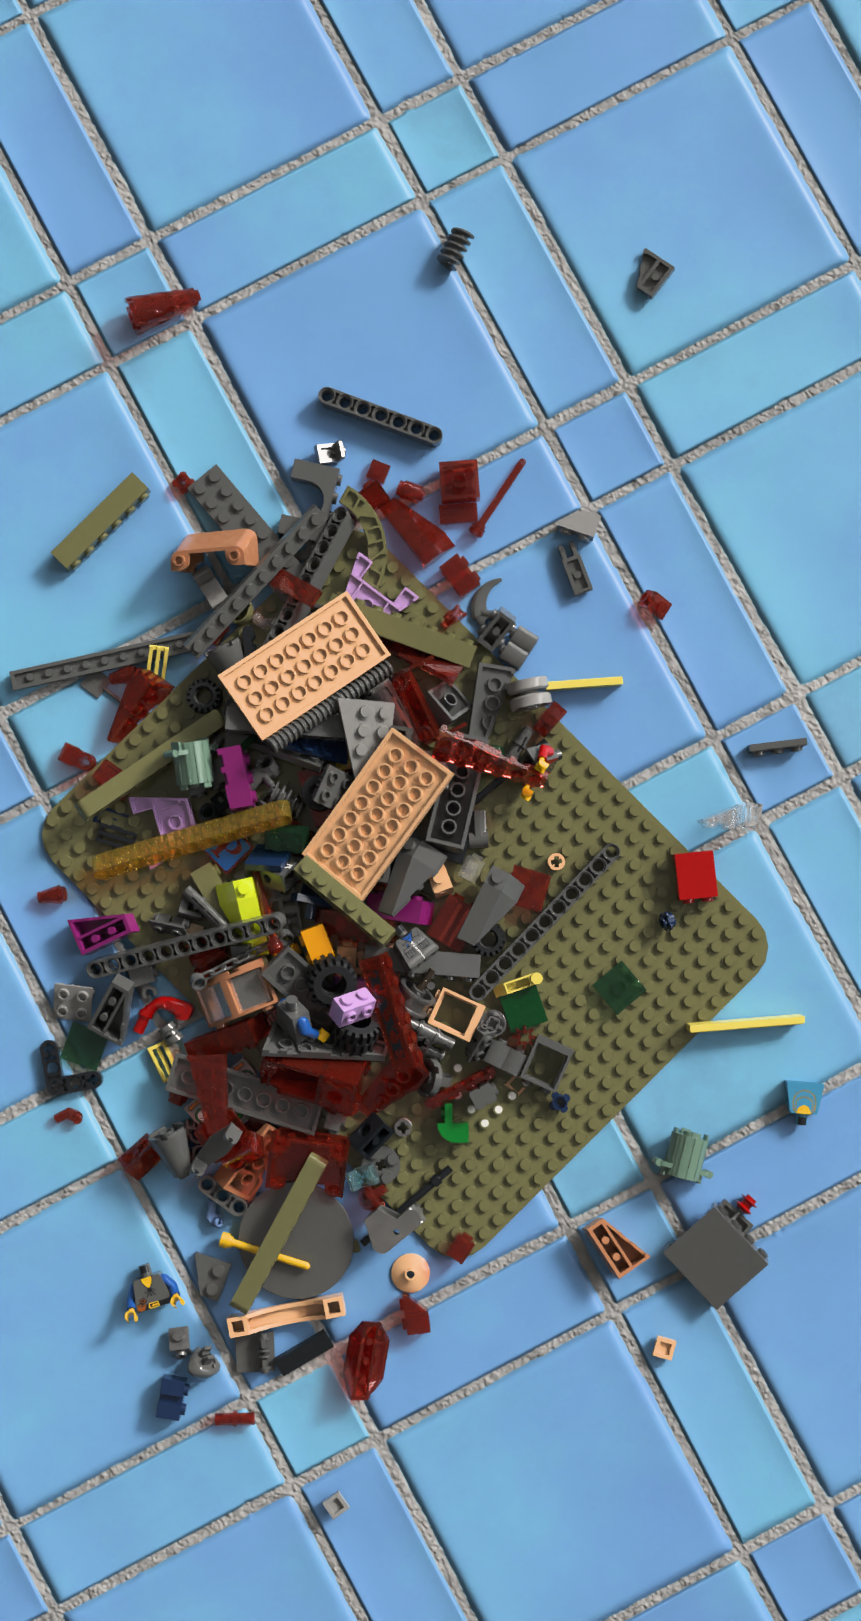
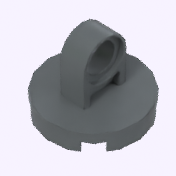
M425 1058L426 1061L420 1062L416 1071L415 1081L419 1082V1088L416 1089L420 1096L431 1098L438 1093L440 1087H450L453 1076L442 1072L438 1060Z

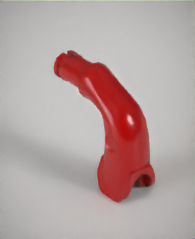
M170 996L157 997L139 1010V1017L133 1031L143 1035L149 1020H152L153 1015L158 1009L166 1010L175 1015L174 1018L186 1021L192 1017L195 1008L185 1000Z

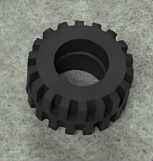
M328 953L327 957L323 954L320 956L321 959L313 960L314 965H309L308 969L310 972H306V984L316 1002L318 1001L322 1006L326 1004L327 1007L331 1008L333 998L357 990L358 980L352 965L345 957L341 958L339 954H336L334 957L332 953ZM337 973L342 975L337 985L333 987L322 986L323 979L329 974Z
M374 1009L371 1017L341 1028L332 1020L329 1030L331 1040H333L335 1045L339 1046V1049H344L347 1053L354 1052V1054H359L361 1052L364 1054L367 1051H371L377 1043L382 1027V1019H380L379 1013H375L376 1010Z

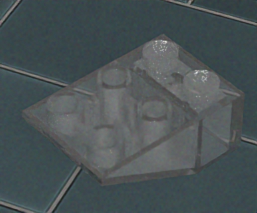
M742 802L700 819L698 823L702 824L704 828H714L716 825H720L721 829L733 830L736 827H741L740 831L752 832L756 828L761 827L763 804Z

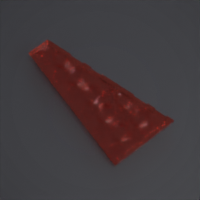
M441 725L431 754L437 761L452 763L458 767L471 768L476 772H486L495 777L511 779L514 782L527 783L532 787H544L548 778V772L544 771L542 774L534 768L535 766L529 763L521 764L514 756L505 757L501 755L502 751L476 739L468 740L463 737V733L457 731L455 734L448 730V726Z

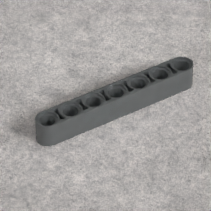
M323 387L319 391V401L324 408L435 448L442 443V431L434 425L330 387ZM325 394L332 395L330 401H324L322 397ZM346 400L350 402V405L347 408H343L340 406V403ZM361 407H365L368 409V412L360 414L358 410ZM378 414L386 416L383 421H378L375 417ZM396 420H401L404 424L398 428L393 423ZM419 427L422 431L419 434H414L411 432V429ZM436 433L439 435V439L432 441L429 435Z

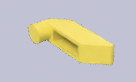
M535 972L496 985L493 989L495 997L504 996L540 984L543 977L540 973Z

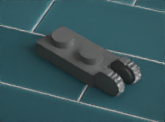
M569 542V549L573 555L569 558L566 557L562 545L558 546L557 548L562 559L561 562L574 596L592 591L593 587L574 542Z

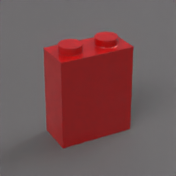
M713 850L673 854L677 901L682 900L683 904L694 903V899L702 898V902L714 901L713 897L718 896Z

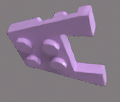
M359 552L357 554L346 591L353 600L358 598L366 601L365 605L371 608L373 604L384 608L383 612L390 614L391 611L400 612L419 598V596L405 587L394 602L390 601L362 579L373 562Z
M129 798L133 814L153 810L164 846L145 853L150 870L158 867L200 836L189 798Z

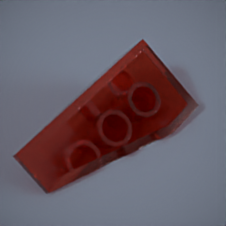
M395 497L379 508L424 569L455 547L442 529Z
M138 667L126 685L107 740L120 743L138 726L137 723L141 719L146 718L150 714L149 711L159 705L169 696L174 686L152 671Z
M402 1044L405 1057L401 1058L403 1056L401 1049L399 1050L400 1055L397 1051L395 1054L399 1059H396L395 1055H393L354 1106L366 1116H369L373 1111L378 1113L388 1107V1105L418 1089L430 1072L417 1052L410 1048H405Z

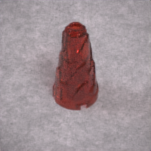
M192 287L182 290L177 289L167 292L129 296L124 298V301L129 305L126 309L132 327L136 330V335H140L199 305L198 301H201L199 291L194 290Z

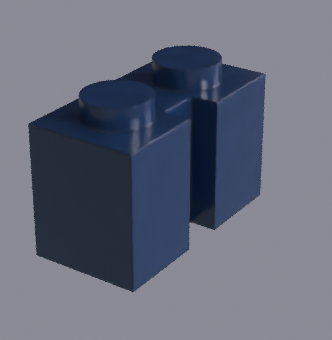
M164 1374L156 1412L157 1418L179 1421L181 1415H185L187 1404L184 1403V1397L188 1396L190 1384H187V1377Z

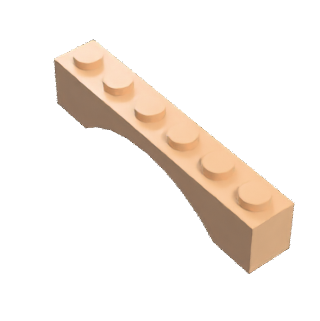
M343 1292L249 1310L247 1315L242 1312L229 1314L226 1320L230 1338H235L277 1326L345 1316L346 1306Z

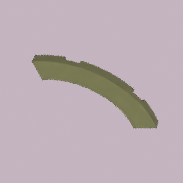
M347 486L339 503L356 517L364 531L368 547V559L373 563L362 579L378 590L387 562L385 533L372 506L356 490Z

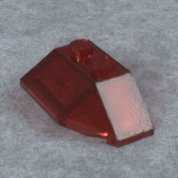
M362 1321L349 1335L343 1378L350 1400L368 1401L370 1395L383 1380L390 1340L379 1321Z

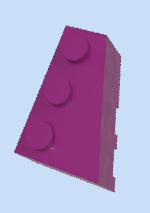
M240 745L217 749V753L221 758V771L224 774L230 810L237 812L255 808V802H258L256 791H252L251 783H254L252 772L248 770V765L251 764L249 753H245Z
M375 890V894H368L366 905L383 919L432 925L435 903L422 901L423 897L411 895L410 901L392 917L378 911L385 891Z
M133 913L67 920L81 955H91L140 931Z

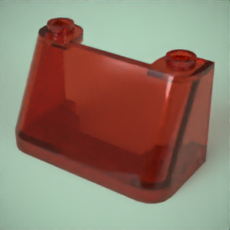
M289 1128L275 1129L272 1132L269 1147L265 1188L277 1190L285 1186L286 1180L296 1181L311 1152H314L329 1161L318 1184L325 1185L324 1191L327 1195L343 1198L350 1140L342 1135L315 1132L313 1136Z

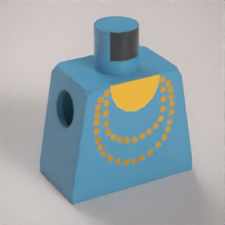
M784 1080L787 1111L796 1113L795 1124L807 1125L808 1114L817 1115L824 1084Z

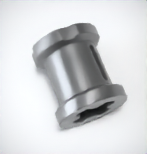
M404 1117L399 1118L394 1126L396 1134L401 1137L410 1134L412 1129L411 1121ZM401 1122H404L406 1126H409V1128H406L405 1132H402V1130L398 1128V1126L401 1125Z

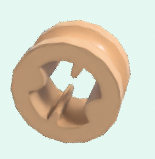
M554 853L549 856L547 863L550 869L557 871L564 867L565 859L561 854ZM555 856H558V859L562 861V863L558 864V867H554V864H551V860H554Z

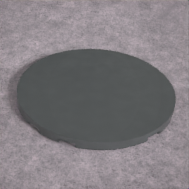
M295 1182L276 1185L256 1197L242 1218L239 1228V1241L258 1247L261 1246ZM319 1186L315 1187L280 1254L308 1262L310 1268L304 1270L276 1261L262 1286L269 1292L285 1298H310L329 1290L346 1272L354 1250L353 1226L343 1205L328 1191ZM239 1249L242 1261L248 1270L256 1254Z

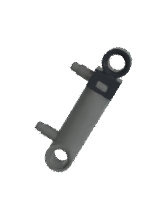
M270 754L259 756L256 760V765L249 770L254 778V783H251L252 791L257 790L263 783L271 790L276 788L272 779L278 777L281 767ZM221 791L217 792L210 799L212 803L202 805L198 812L199 818L212 829L221 826L224 817L227 820L231 818L235 822L239 820L237 813L230 810L226 791L224 793Z

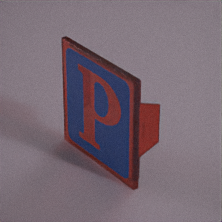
M228 821L200 847L226 875L254 849Z

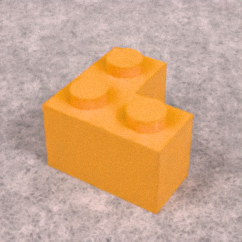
M323 922L301 930V935L298 937L302 947L306 946L308 950L306 958L309 964L314 965L313 960L321 959L320 956L323 954L327 957L328 953H332L335 957V949L331 939L328 937Z

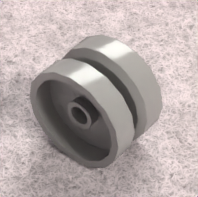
M547 676L532 677L506 684L509 696H519L509 702L511 712L529 711L552 704L551 693L539 692L549 686Z

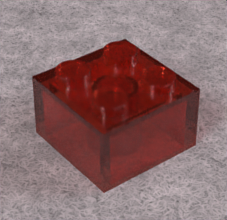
M477 459L439 462L442 504L480 502Z

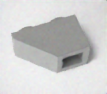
M582 510L559 521L557 529L564 535L570 536L574 534L582 541H593L601 515Z

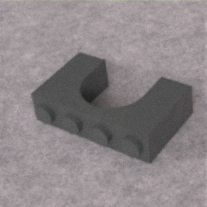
M295 459L291 480L312 485L319 489L324 496L321 511L328 519L307 541L308 543L317 544L333 514L331 511L332 506L337 504L338 493H336L337 486H341L343 475H340L339 468ZM282 514L277 532L278 535L283 537L300 518Z

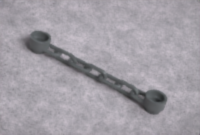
M281 929L277 936L247 950L245 953L231 958L203 973H193L190 976L189 983L194 990H202L205 988L207 980L237 966V964L251 959L279 944L284 947L291 945L294 941V935L288 929ZM275 939H277L278 942H276V943L273 944L272 941L275 940ZM256 950V953L252 955L249 954L250 952ZM230 962L233 963V965L229 967L226 966V964ZM209 973L210 976L205 978L204 975Z

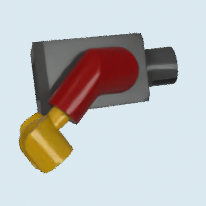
M546 743L525 750L515 769L523 781L524 788L521 798L529 801L534 791L530 790L533 787L534 781L552 772L557 761L562 759V753L559 749L554 750L550 744Z

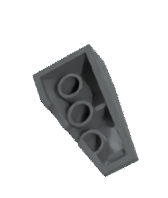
M409 837L397 855L378 911L394 917L410 901V896L417 889L420 891L424 887L423 883L430 876L433 878L438 874L448 857L426 842Z
M492 865L457 938L475 946L517 904L525 886L511 874Z

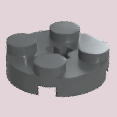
M382 1145L369 1161L363 1157V1174L374 1184H388L399 1174L400 1159L394 1149ZM382 1159L387 1167L379 1170L375 1163L380 1162Z

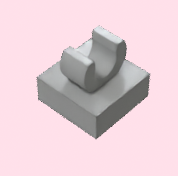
M339 1490L322 1502L333 1520L350 1508Z

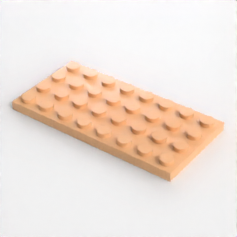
M346 591L217 677L260 740L264 741L315 705H318L321 701H324L330 695H333L388 658L391 654Z
M391 728L305 848L302 855L310 857L357 898L364 901L455 774L396 729Z

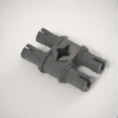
M405 1013L401 1016L399 1025L406 1027L412 1032L408 1033L397 1026H393V1028H396L398 1035L392 1029L390 1032V1037L396 1040L400 1039L405 1048H410L421 1056L426 1055L436 1059L438 1062H441L444 1058L445 1051L432 1044L436 1043L447 1050H451L455 1043V1039L441 1033L439 1028L428 1025L424 1020H414Z

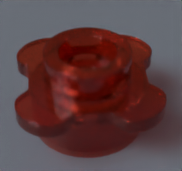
M182 471L172 481V485L177 487L181 494H187V488L195 481L190 479L186 472Z

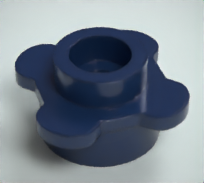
M671 912L660 913L659 922L661 927L666 932L673 930V927L676 926L674 915Z
M557 1091L556 1093L553 1092L549 1108L551 1110H560L562 1113L567 1112L570 1096L568 1094H559Z

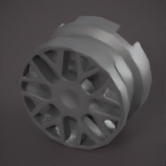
M491 1009L482 1014L479 1025H487L489 1031L496 1030L497 1032L494 1037H497L505 1031L506 1019L500 1011Z

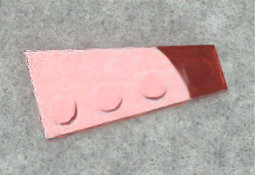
M227 1054L187 1055L192 1069V1077L197 1088V1096L200 1099L207 1133L214 1134L229 1124Z

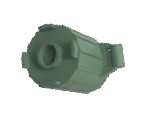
M208 737L199 738L198 741L170 743L171 750L164 751L163 756L166 759L173 758L177 786H180V790L203 786L204 788L211 787L212 781H214L210 752L217 751L218 745L209 744Z
M674 1127L665 1160L658 1157H653L651 1160L653 1164L661 1166L659 1173L694 1181L698 1184H701L702 1176L711 1179L713 1172L702 1169L709 1136L704 1134V1137L701 1138V1134L691 1132L689 1129L681 1128V1132H678L679 1128Z

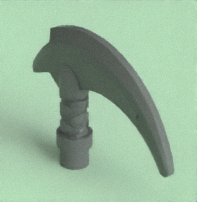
M501 578L493 579L483 584L473 597L471 615L472 619H476L480 626L483 623L486 625L485 621L493 611L487 610L486 601L491 589L502 581Z

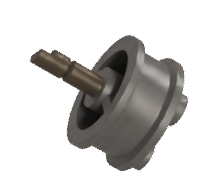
M430 967L419 983L411 978L401 977L398 988L390 992L393 1006L400 1011H405L414 1020L424 1019L427 1016L426 1011L429 1006H434L436 1003L433 994L425 988L434 976L435 971Z

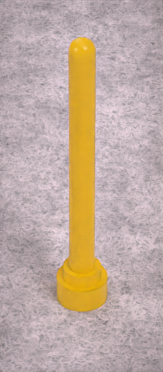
M227 1232L222 1233L219 1247L221 1248L235 1247L254 1254L260 1248L236 1240ZM279 1254L276 1260L304 1270L310 1268L308 1262L283 1254Z

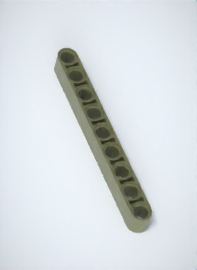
M217 709L212 710L79 800L74 805L85 821L92 819L173 764V758L166 759L163 756L164 751L171 750L170 743L198 741L199 738L206 737L210 739L224 729L225 720Z
M311 1152L235 1292L229 1304L230 1306L246 1315L249 1312L329 1163L327 1159L314 1152Z

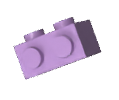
M366 987L335 997L331 1004L329 1016L339 1028L372 1016L376 999Z

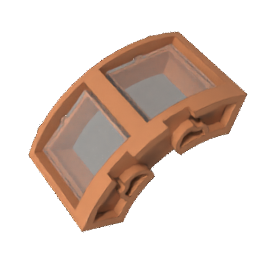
M262 958L232 969V974L226 971L207 980L205 988L199 991L195 990L209 1028L214 1026L216 1029L227 1026L226 1022L261 1008L263 1012L274 1008V1003L279 1002L273 985L260 974V971L265 967Z

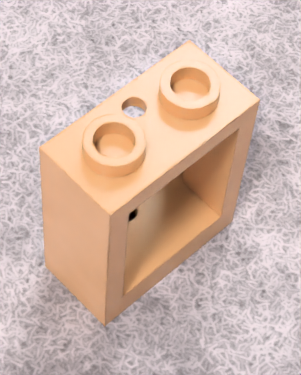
M445 987L442 990L438 989L434 997L436 999L434 1008L430 1007L427 1012V1023L470 1042L486 1006ZM445 994L476 1007L465 1033L434 1020Z

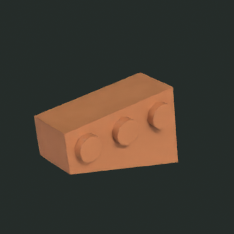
M597 1217L582 1228L615 1278H622L651 1257L603 1218Z

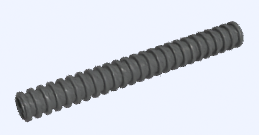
M383 660L374 666L372 670H368L367 673L365 672L362 676L353 680V683L350 682L348 686L346 685L343 689L341 688L338 692H335L334 696L330 695L329 699L326 698L324 702L321 701L319 705H315L314 708L310 709V712H305V715L302 714L300 718H296L295 722L292 721L290 725L287 724L285 728H281L280 731L276 732V735L272 734L271 738L266 739V745L269 750L275 754L278 753V749L282 750L283 746L286 747L288 743L291 744L293 740H297L303 733L305 734L308 730H311L312 726L316 727L317 723H322V720L325 721L327 717H331L332 714L339 711L337 698L356 699L360 697V694L363 695L365 691H369L370 688L378 685L379 681L382 682L384 678H388L389 675L393 674L391 664Z

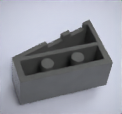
M118 973L87 1026L88 1029L120 1047L127 1038L135 982Z

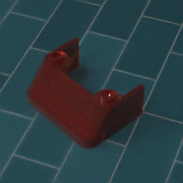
M433 655L410 665L392 676V685L419 740L424 744L435 742L467 726V723L464 722L442 733L411 670L434 659Z

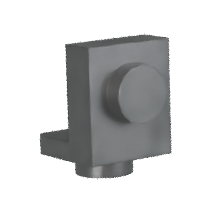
M342 440L314 446L317 464H337L345 459L346 450Z
M188 1326L169 1328V1349L172 1357L183 1359L188 1355H192Z

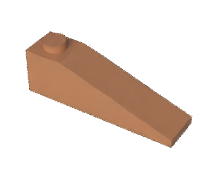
M266 1123L222 1163L213 1178L223 1189L251 1201L262 1185V1175L264 1170L268 1169L270 1154L276 1148L281 1131Z

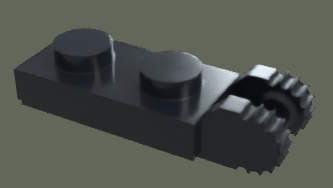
M245 625L242 633L245 657L257 650L256 644H253V641L256 639L255 630L250 625Z

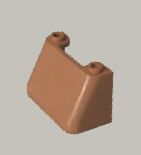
M251 529L188 534L171 557V571L194 573L196 572V566L204 562V552L225 551L226 560L231 565L255 567L259 563L257 535Z

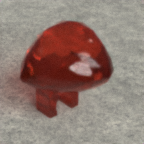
M362 1182L358 1195L360 1206L369 1212H372L380 1204L384 1206L385 1202L381 1196L389 1190L385 1184L376 1188L372 1183Z

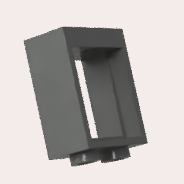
M537 1034L528 1058L520 1072L519 1077L523 1078L521 1082L532 1086L534 1083L540 1086L539 1090L550 1094L551 1091L556 1093L574 1050L541 1034ZM539 1043L565 1054L552 1085L526 1074Z

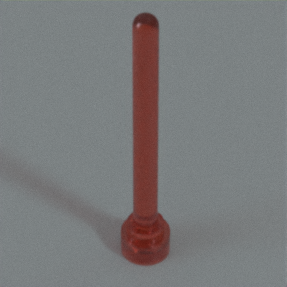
M519 459L480 520L472 523L468 529L470 533L478 538L483 536L485 533L484 529L486 528L485 524L525 466V459Z
M251 870L263 915L269 914L270 909L260 871ZM276 933L268 935L267 948L269 954L279 953L284 948L283 943L277 938Z

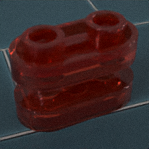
M226 946L189 956L191 966L196 967L194 973H203L230 958L225 957L228 954ZM232 962L226 964V966H231ZM209 973L204 975L205 978L210 976Z

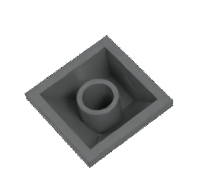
M447 678L426 693L428 719L440 733L452 726L471 710L472 704L450 678Z

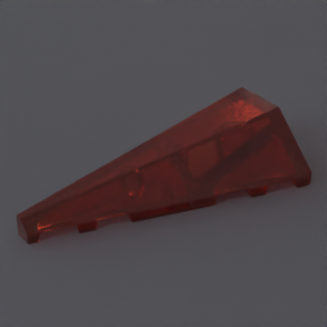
M378 636L389 653L417 669L421 668L451 686L457 681L464 669L462 665Z

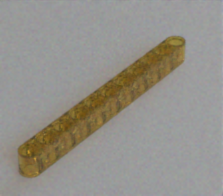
M287 800L274 801L97 854L92 857L93 877L100 880L288 825L292 822L290 802Z

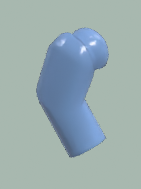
M208 1199L206 1219L213 1227L220 1228L224 1221L216 1211L217 1203Z

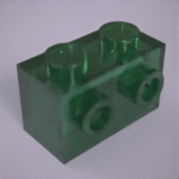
M272 823L265 830V849H272L273 852L290 851L293 854H299L309 844V826Z

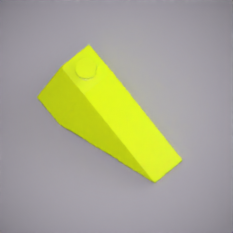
M253 877L215 886L219 905L230 923L262 915ZM254 923V928L260 931V926ZM236 928L237 934L243 935L242 931ZM267 936L243 941L242 943L251 944L253 948L266 942ZM268 949L257 956L269 954L270 950Z

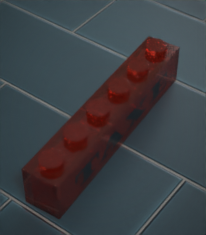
M386 951L360 960L359 963L368 991L376 999L374 1009L395 1073L419 1067L424 1064L423 1054L417 1044V1035L413 1031L411 1017L406 1010L405 998L400 992L399 980L394 973L391 957Z

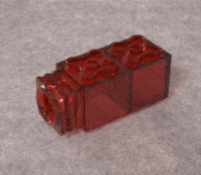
M264 1056L260 1068V1084L264 1083L267 1086L271 1085L277 1088V1094L352 1115L362 1089L367 1061Z

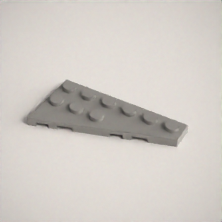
M337 698L354 780L390 731L394 718V702Z

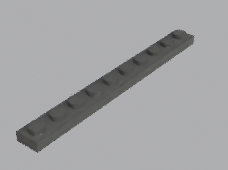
M313 504L184 642L183 646L198 659L328 519L325 514Z
M195 631L10 671L13 691L148 662L150 645L169 647L168 657L190 653L183 644ZM153 650L152 661L156 660L157 650ZM161 651L160 659H163L164 651Z

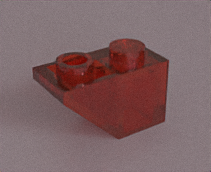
M407 1292L403 1293V1298L399 1299L400 1310L405 1312V1318H402L403 1330H407V1335L430 1333L428 1309Z

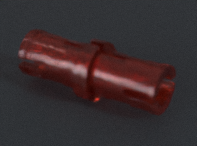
M233 1411V1413H215V1426L233 1425V1427H237V1425H255V1412L237 1413V1411Z

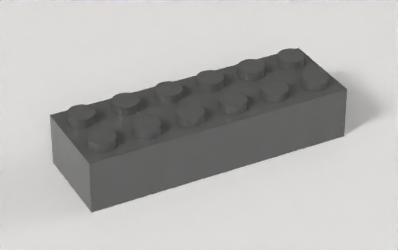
M456 731L451 732L444 762L455 775L450 780L448 789H444L434 803L425 842L430 846L462 855L487 753L488 739Z

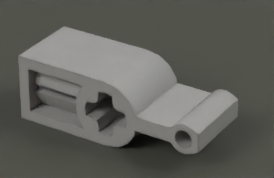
M206 565L191 575L213 610H215L227 595L209 566Z

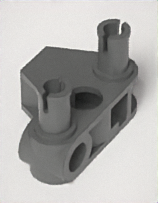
M413 1203L399 1214L380 1204L369 1213L364 1222L373 1249L377 1253L384 1254L418 1228L426 1220L423 1214V1207L420 1208V1204Z

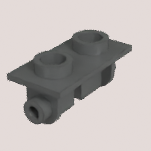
M162 913L154 914L153 920L149 919L152 930L158 934L167 933L174 937L187 935L186 929L191 927V921H188L187 918L175 916L173 922H171L172 916Z
M485 1024L477 1027L473 1034L474 1038L470 1040L465 1048V1055L469 1057L466 1061L467 1063L479 1061L485 1056V1051L493 1042L496 1030L489 1031L488 1026Z

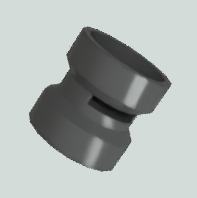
M174 1021L157 1031L161 1037H164L167 1047L172 1046L184 1037L181 1032L177 1031Z

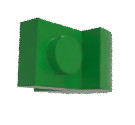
M445 1102V1107H441V1119H445V1122H437L441 1136L449 1142L469 1143L468 1121H453L452 1102Z

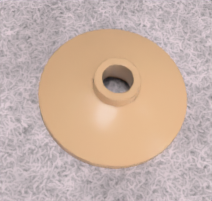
M408 1253L400 1256L394 1262L391 1276L397 1288L404 1292L413 1293L420 1291L426 1286L430 1277V1269L423 1257ZM413 1271L414 1276L411 1278L408 1277L407 1272Z

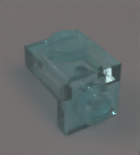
M374 1164L357 1167L346 1174L352 1192L380 1182Z

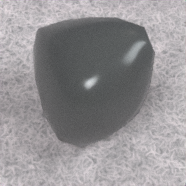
M211 1346L197 1347L193 1351L188 1362V1372L192 1377L208 1379L220 1371L221 1365L214 1355L209 1353L212 1349Z

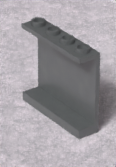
M714 1202L711 1205V1209L672 1244L668 1242L663 1247V1254L717 1310L768 1265V1254L761 1247L759 1249L756 1247L754 1239L748 1233L744 1234L740 1230V1224L735 1219L731 1220L727 1216L728 1212L721 1204L718 1206Z

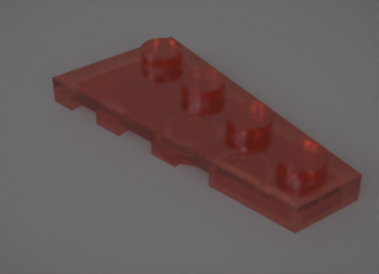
M489 1065L450 1087L439 1091L434 1097L424 1099L423 1102L427 1108L435 1109L442 1105L441 1101L447 1098L452 1100L460 1095L459 1092L465 1089L469 1091L475 1088L477 1083L481 1081L486 1082L497 1073L493 1065Z

